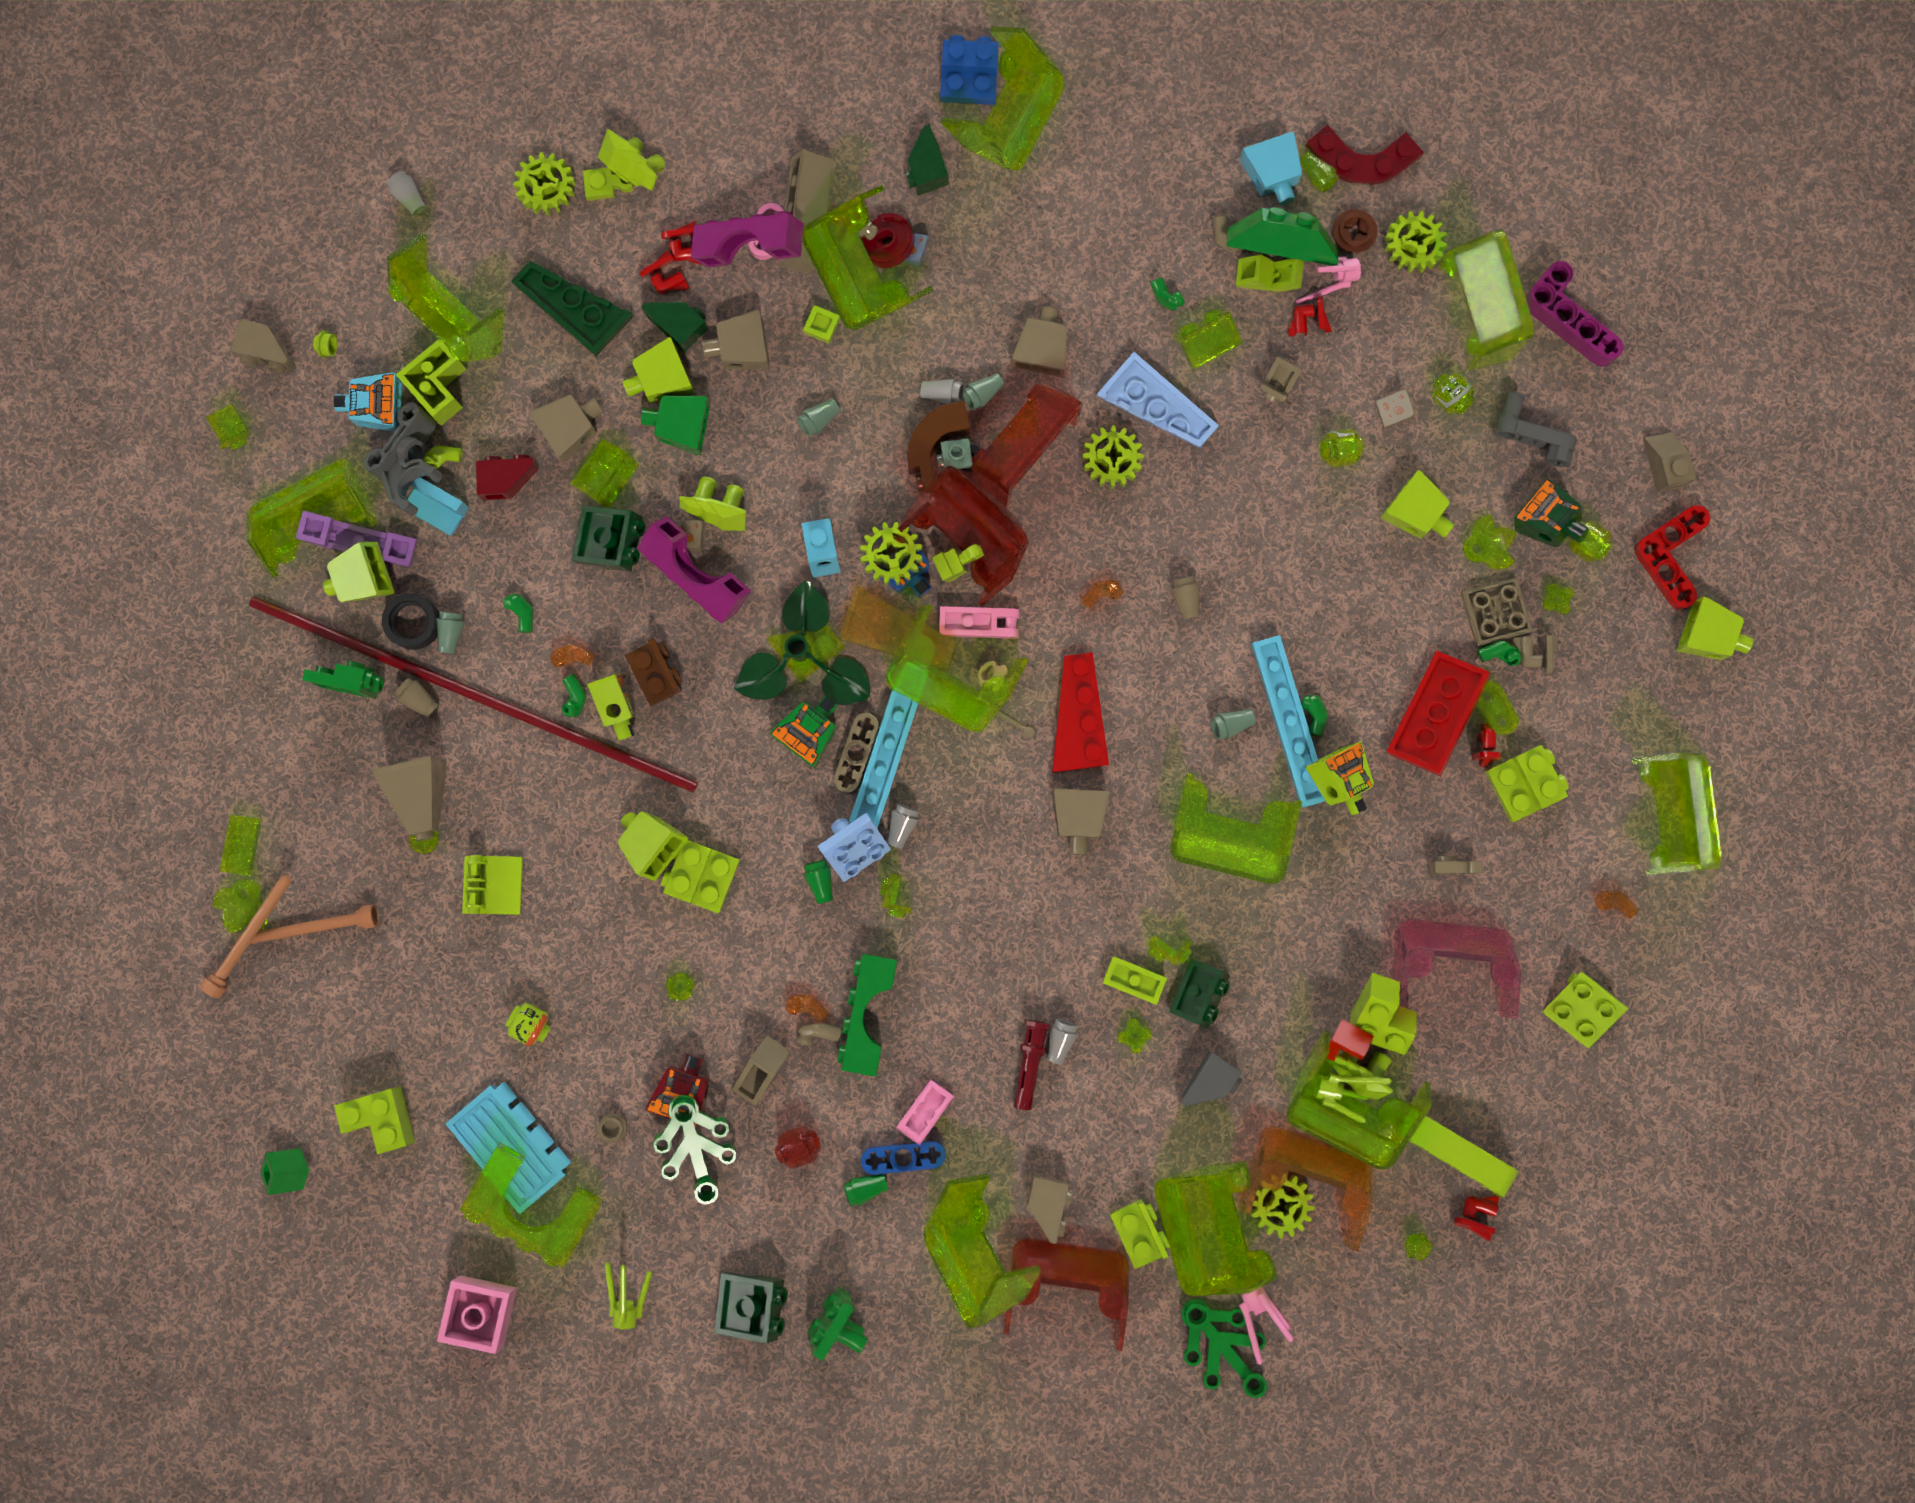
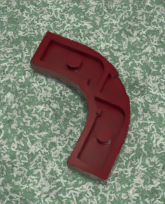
M1329 125L1309 139L1305 145L1317 160L1335 177L1348 183L1354 182L1370 185L1381 184L1397 177L1424 154L1407 132L1386 149L1376 154H1360L1346 146Z

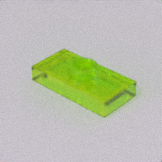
M230 814L220 872L246 876L252 875L262 819Z

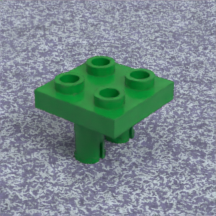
M838 1287L835 1293L831 1292L827 1296L823 1304L824 1312L819 1319L815 1318L807 1331L812 1355L821 1361L825 1359L832 1345L837 1341L857 1353H861L868 1340L867 1336L863 1335L865 1329L848 1319L854 1310L849 1292Z

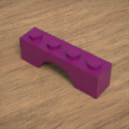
M778 211L776 215L769 216L755 214L752 218L746 219L732 217L729 218V221L723 222L709 220L706 221V224L694 225L691 258L705 267L730 265L737 251L745 244L755 240L759 241L763 251L776 259L801 257L804 223L787 211Z
M668 516L651 524L637 547L645 558L655 564L666 574L668 579L675 582L692 600H695L712 618L721 624L734 616L751 593V590L731 572L724 576L714 577L700 571L694 565L688 553V534Z

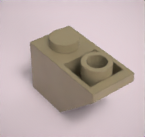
M240 319L231 352L240 358L241 363L251 367H257L258 363L267 365V369L284 374L285 370L295 372L296 366L278 335L268 325Z
M1033 1174L1027 1205L1050 1243L1056 1244L1058 1236L1063 1237L1066 1219H1062L1064 1207H1070L1073 1190L1068 1189L1069 1184L1066 1181Z

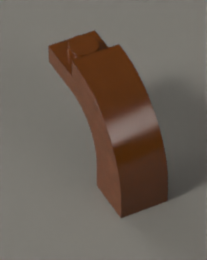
M965 401L953 402L933 410L921 420L911 436L907 453L909 475L920 473L915 478L918 492H924L925 500L936 498V487L931 467V458L935 449L941 442L948 439L970 435Z

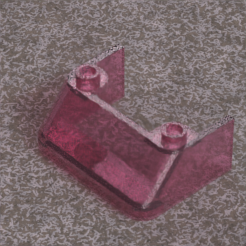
M1407 919L1398 925L1395 936L1392 979L1400 982L1399 1006H1406L1408 977L1422 978L1427 976L1433 968L1434 956L1491 962V978L1495 984L1501 987L1499 1017L1518 1019L1521 967L1513 938L1506 930Z

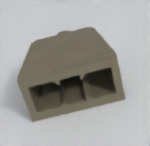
M1042 307L1040 319H1027L1014 350L1011 367L1063 378L1066 364L1067 326L1056 323L1057 309Z
M760 309L718 322L716 324L718 338L702 341L705 358L721 355L724 369H770Z
M567 395L535 409L529 414L564 464L597 434L590 421L603 413V410L595 398L579 407L573 396Z
M1053 790L1058 837H1070V854L1087 855V839L1100 838L1109 799V791Z

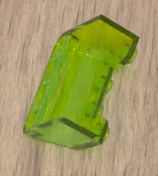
M1188 773L1183 776L1171 827L1169 850L1173 859L1183 864L1264 884L1280 882L1285 877L1302 801L1295 800L1291 803L1272 801L1268 803L1263 810L1260 825L1204 812L1208 798L1206 786L1202 782L1194 780L1193 774Z
M1246 1161L1212 1164L1168 1176L1157 1181L1155 1184V1197L1170 1245L1178 1282L1182 1290L1190 1296L1248 1294L1278 1279L1274 1262L1267 1252L1263 1250H1248L1232 1193L1243 1192L1250 1186V1175Z

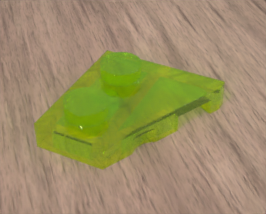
M828 625L817 632L806 630L804 638L811 646V654L824 665L845 650L843 644ZM801 630L769 636L767 641L783 660V655L786 653V640L790 636L801 632ZM789 659L786 665L799 683L820 669L809 659L803 662Z

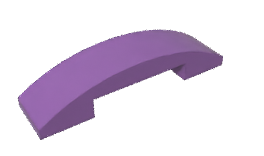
M306 511L302 513L296 535L298 540L342 553L358 542H378L384 563L405 567L411 566L417 544V539L390 532L384 533Z

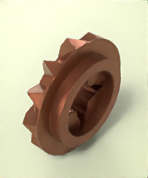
M1351 209L1338 216L1333 225L1332 237L1335 238L1337 247H1342L1347 253L1357 252L1360 254L1370 249L1374 244L1378 228L1374 218L1369 213L1360 209ZM1356 223H1359L1358 232L1362 235H1357L1352 241L1351 232L1347 231V229L1351 230Z

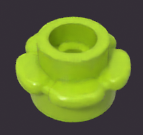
M323 330L322 333L314 337L313 348L320 357L327 358V356L334 357L336 355L338 339L335 334H330L327 330Z

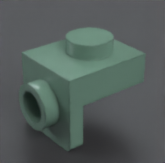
M969 439L941 442V454H937L936 458L938 471H944L945 480L957 479L956 469L973 466Z

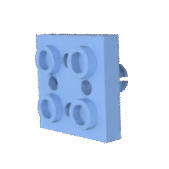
M867 813L850 824L845 818L836 820L831 827L834 835L818 845L822 854L843 882L856 876L861 870L874 861L881 859L891 850Z

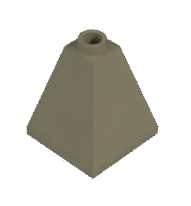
M427 756L373 769L375 779L408 834L416 837V841L434 838L433 833L439 831L446 778L445 761Z

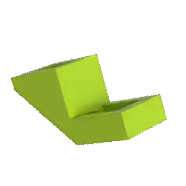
M1262 254L1238 259L1235 286L1275 292L1300 289L1304 261L1287 259L1273 262Z

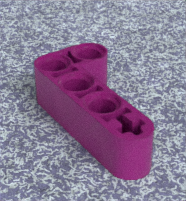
M1565 261L1554 262L1526 294L1523 302L1525 309L1593 364L1599 367L1610 365L1623 352L1624 345L1622 340L1562 293L1571 282L1574 271L1571 265ZM1552 274L1558 275L1561 278V282L1554 280ZM1535 294L1540 295L1544 299V303L1538 302L1535 299ZM1557 312L1563 313L1566 316V321L1561 320ZM1579 329L1585 330L1588 333V338L1583 337ZM1605 348L1609 350L1608 353L1604 352Z

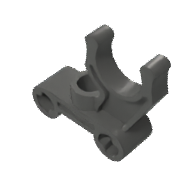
M410 402L405 404L398 413L397 418L400 423L398 428L382 449L376 448L367 454L364 459V467L384 482L389 501L404 510L410 516H414L417 514L418 508L406 498L409 486L415 479L425 475L435 482H439L443 474L423 461L426 454L424 444L434 432L436 420L419 405Z

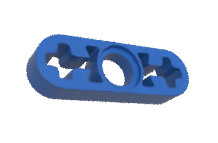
M934 1140L922 1141L920 1146L915 1142L874 1146L864 1151L861 1157V1166L865 1172L872 1175L934 1169L944 1163L946 1151L940 1142ZM934 1146L936 1151L941 1152V1156L936 1158V1162L932 1163L930 1158L926 1157L920 1158L921 1165H916L917 1154L914 1149L915 1147L921 1148L920 1153L929 1152V1147ZM900 1149H906L912 1154V1161L906 1166L899 1165L895 1160V1154ZM886 1150H891L890 1162L893 1166L892 1168L886 1167L887 1162L878 1163V1168L876 1169L872 1168V1164L866 1163V1159L871 1157V1153L875 1152L877 1157L882 1158L887 1157Z

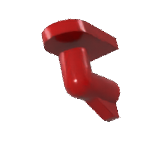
M693 221L678 229L664 231L661 233V239L669 240L692 236L696 222ZM681 239L669 242L670 253L674 261H688L702 265L691 258L692 246L682 248Z
M666 250L653 264L639 272L641 278H646L673 263L674 261L669 251ZM680 271L665 280L660 272L650 278L655 290L661 295L670 291L689 289Z
M1323 296L1317 297L1319 330L1325 329V333L1332 332L1324 310ZM1313 304L1299 305L1294 308V319L1288 331L1289 337H1294L1298 333H1305V336L1308 334L1306 317L1315 316Z
M1481 724V731L1477 734V739L1483 743L1482 749H1496V731L1490 728L1488 724ZM1487 751L1472 754V760L1480 761L1479 767H1486L1490 761L1501 759L1500 752Z
M1469 1196L1465 1200L1462 1215L1475 1220L1478 1211L1495 1217L1498 1212L1499 1197L1492 1196L1480 1199ZM1454 1218V1225L1471 1230L1487 1241H1490L1491 1235L1495 1233V1228L1465 1218Z

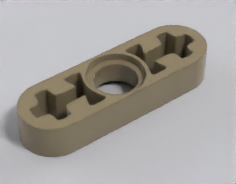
M861 713L854 719L834 776L836 788L845 794L853 793L859 788L879 730L877 718L870 713ZM866 719H870V724L874 726L873 731L868 730L865 735V740H870L869 745L861 740H852L854 735L860 738L862 729L858 724L859 722L864 723ZM859 745L864 748L865 756L862 760L852 761L849 758L848 752L852 746ZM845 761L851 766L861 767L859 772L855 769L853 770L851 778L855 780V784H849L847 788H843V782L839 780L840 776L847 775L849 769L848 767H843Z

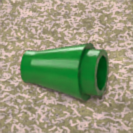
M826 859L804 865L805 872L802 874L817 904L834 900L832 895L831 866H827Z
M884 1174L850 1178L849 1182L843 1184L850 1207L854 1205L859 1207L882 1192L888 1191Z

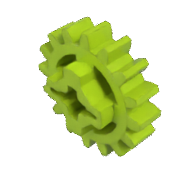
M540 152L539 159L536 160L530 155L529 164L520 163L523 171H515L514 173L519 180L513 182L514 188L518 191L516 196L519 201H523L522 203L527 210L532 207L537 215L541 209H544L547 216L550 215L552 208L558 213L561 212L559 205L569 206L567 196H575L571 187L576 186V181L574 177H571L574 175L571 168L566 167L567 164L563 158L557 161L553 153H551L548 159L545 158L543 152ZM556 171L561 174L562 182H560L559 179L556 178ZM527 186L533 189V197L528 193Z
M1409 211L1406 218L1399 215L1395 221L1396 223L1390 225L1388 228L1390 233H1387L1384 241L1389 244H1387L1384 250L1385 252H1392V256L1389 259L1390 262L1395 260L1399 262L1397 269L1400 270L1405 265L1408 266L1407 270L1410 274L1415 267H1417L1419 273H1423L1426 266L1432 269L1436 261H1440L1444 254L1441 251L1445 250L1447 243L1442 242V240L1445 239L1447 233L1439 232L1442 223L1434 224L1432 222L1434 215H1430L1426 219L1424 218L1423 211H1420L1417 217H1414L1413 212ZM1405 228V235L1398 239L1399 232ZM1433 246L1432 252L1426 256L1427 248Z
M1112 426L1110 432L1107 433L1102 427L1099 431L1100 436L1098 437L1092 433L1090 436L1092 444L1085 443L1084 449L1089 453L1082 454V460L1088 461L1083 469L1084 471H1092L1090 475L1091 481L1096 478L1100 479V487L1105 482H1109L1110 489H1114L1116 482L1125 487L1126 478L1134 481L1136 475L1133 471L1140 472L1142 468L1137 463L1144 459L1143 454L1137 453L1141 450L1142 444H1134L1136 435L1132 434L1127 437L1125 435L1126 428H1123L1118 433L1116 432V427ZM1107 441V445L1103 449L1096 451V448L1101 443ZM1119 442L1123 443L1128 449H1125ZM1112 447L1113 453H1115L1117 458L1114 467H1112L1111 458L1108 457ZM1130 464L1127 470L1118 474L1120 467ZM1097 465H1101L1107 473L1101 471Z
M883 522V530L880 531L874 526L872 528L873 537L869 535L864 536V540L868 545L860 546L861 552L867 554L860 558L861 563H869L865 568V572L869 574L874 571L873 580L877 582L882 577L887 586L890 579H894L896 585H900L901 577L908 581L911 580L909 572L917 573L919 568L915 562H922L923 559L921 555L916 554V552L922 550V544H914L918 539V535L912 534L909 536V527L906 526L903 530H900L898 522L894 523L893 528H889L887 523ZM893 536L900 537L906 542L900 543L893 539ZM883 538L881 546L873 551L875 544ZM893 548L895 552L894 559H890L889 555H887V549ZM910 556L907 565L900 569L902 561ZM877 565H885L890 569V572L880 569Z
M1285 1172L1280 1173L1279 1179L1273 1173H1269L1270 1181L1265 1182L1260 1178L1258 1180L1262 1186L1260 1190L1257 1188H1252L1251 1190L1257 1196L1256 1199L1249 1200V1204L1256 1206V1209L1252 1210L1250 1214L1252 1217H1259L1256 1222L1259 1228L1267 1225L1265 1233L1271 1235L1276 1230L1278 1238H1283L1284 1231H1287L1289 1236L1294 1237L1295 1228L1303 1232L1305 1229L1302 1222L1304 1220L1307 1222L1312 1221L1307 1215V1211H1313L1315 1207L1308 1204L1307 1201L1313 1198V1194L1304 1193L1307 1188L1306 1183L1302 1182L1296 1185L1298 1177L1292 1175L1287 1180ZM1281 1185L1289 1186L1297 1193L1288 1195L1284 1192ZM1270 1190L1271 1194L1268 1201L1263 1203L1265 1195ZM1281 1198L1288 1202V1204L1284 1205V1211L1275 1208L1279 1205V1199ZM1300 1207L1298 1215L1293 1219L1296 1209ZM1277 1216L1281 1224L1272 1223L1266 1217Z

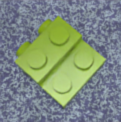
M1542 745L1536 746L1485 771L1511 823L1568 797L1566 790L1569 789L1568 782L1562 774L1557 775L1552 766L1556 763L1555 757L1548 748L1544 749Z
M687 840L673 858L676 861L672 871L666 870L661 881V886L665 887L663 893L720 914L740 860Z

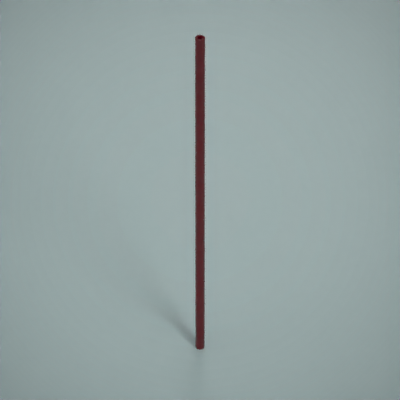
M253 596L249 602L250 607L692 793L696 790L698 782L258 597Z

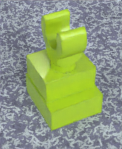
M974 544L962 551L961 554L959 550L953 548L946 553H940L932 557L942 580L951 582L969 572L965 565L966 563L975 561L985 555L980 545Z

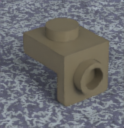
M1278 355L1260 387L1264 391L1263 396L1275 403H1278L1279 400L1285 402L1303 368Z

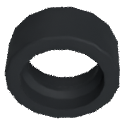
M417 594L397 596L387 604L383 611L382 627L384 633L391 642L408 650H419L428 647L438 636L436 618H439V611L430 601ZM410 605L422 608L428 617V626L424 633L416 638L401 636L395 626V618L399 611Z

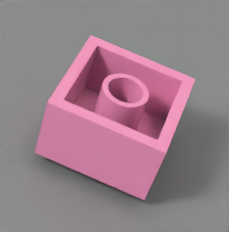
M462 1275L453 1279L450 1283L437 1342L493 1354L499 1352L505 1344L517 1287Z

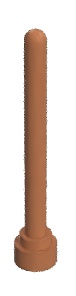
M282 875L217 972H212L210 976L207 975L199 986L203 992L211 997L221 998L227 989L226 984L228 980L226 978L290 885L291 878L288 875Z
M374 904L365 905L356 910L354 914L259 930L250 944L357 925L364 929L378 927L377 907Z

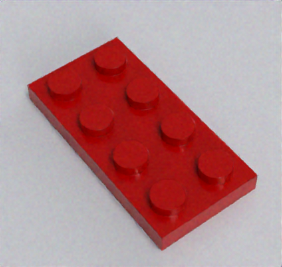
M1436 651L1386 751L1387 754L1441 777L1491 676L1490 671Z

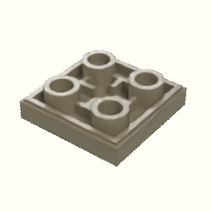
M1517 577L1460 593L1476 647L1533 632Z

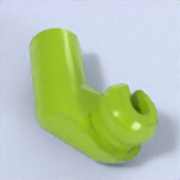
M440 445L434 446L425 454L423 461L438 469L446 461L461 462L463 449Z

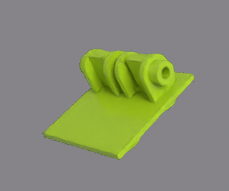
M465 856L462 914L521 915L523 857Z
M1583 971L1579 974L1574 972L1567 980L1569 984L1542 1012L1589 1049L1628 1010V1007Z

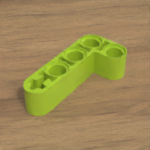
M1416 1110L1401 1133L1403 1138L1503 1199L1519 1174L1513 1167Z

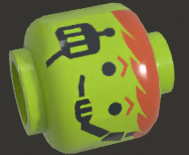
M524 1003L521 1007L516 1005L505 1023V1026L508 1027L507 1034L526 1046L534 1045L537 1040L543 1042L551 1029L547 1025L549 1016L546 1012L529 1003Z

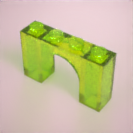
M500 1142L459 1210L464 1213L463 1217L475 1224L481 1222L489 1226V1231L495 1236L505 1239L507 1236L516 1241L515 1245L522 1251L527 1253L534 1251L541 1255V1260L547 1265L555 1268L559 1265L564 1268L600 1208L602 1199L577 1185L563 1210L553 1221L541 1226H530L521 1223L509 1211L506 1193L510 1182L526 1156Z

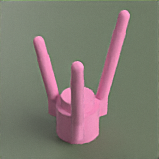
M1346 256L1338 257L1339 262L1337 266L1318 267L1317 271L1319 273L1332 272L1334 280H1339V283L1296 300V304L1308 302L1341 288H1349L1352 281L1360 279L1361 266L1357 258L1347 259Z
M1261 1284L1241 1294L1244 1302L1239 1304L1244 1314L1253 1353L1259 1365L1262 1364V1358L1250 1311H1253L1255 1316L1267 1311L1289 1342L1293 1341V1337L1288 1331L1290 1325L1270 1300Z

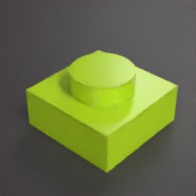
M814 305L803 332L808 336L830 344L840 322V315Z

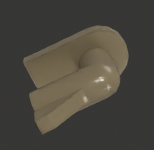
M1547 635L1545 638L1546 674H1552L1553 656L1558 637H1553V635ZM1513 637V643L1519 649L1522 656L1521 665L1525 668H1541L1542 655H1533V637Z

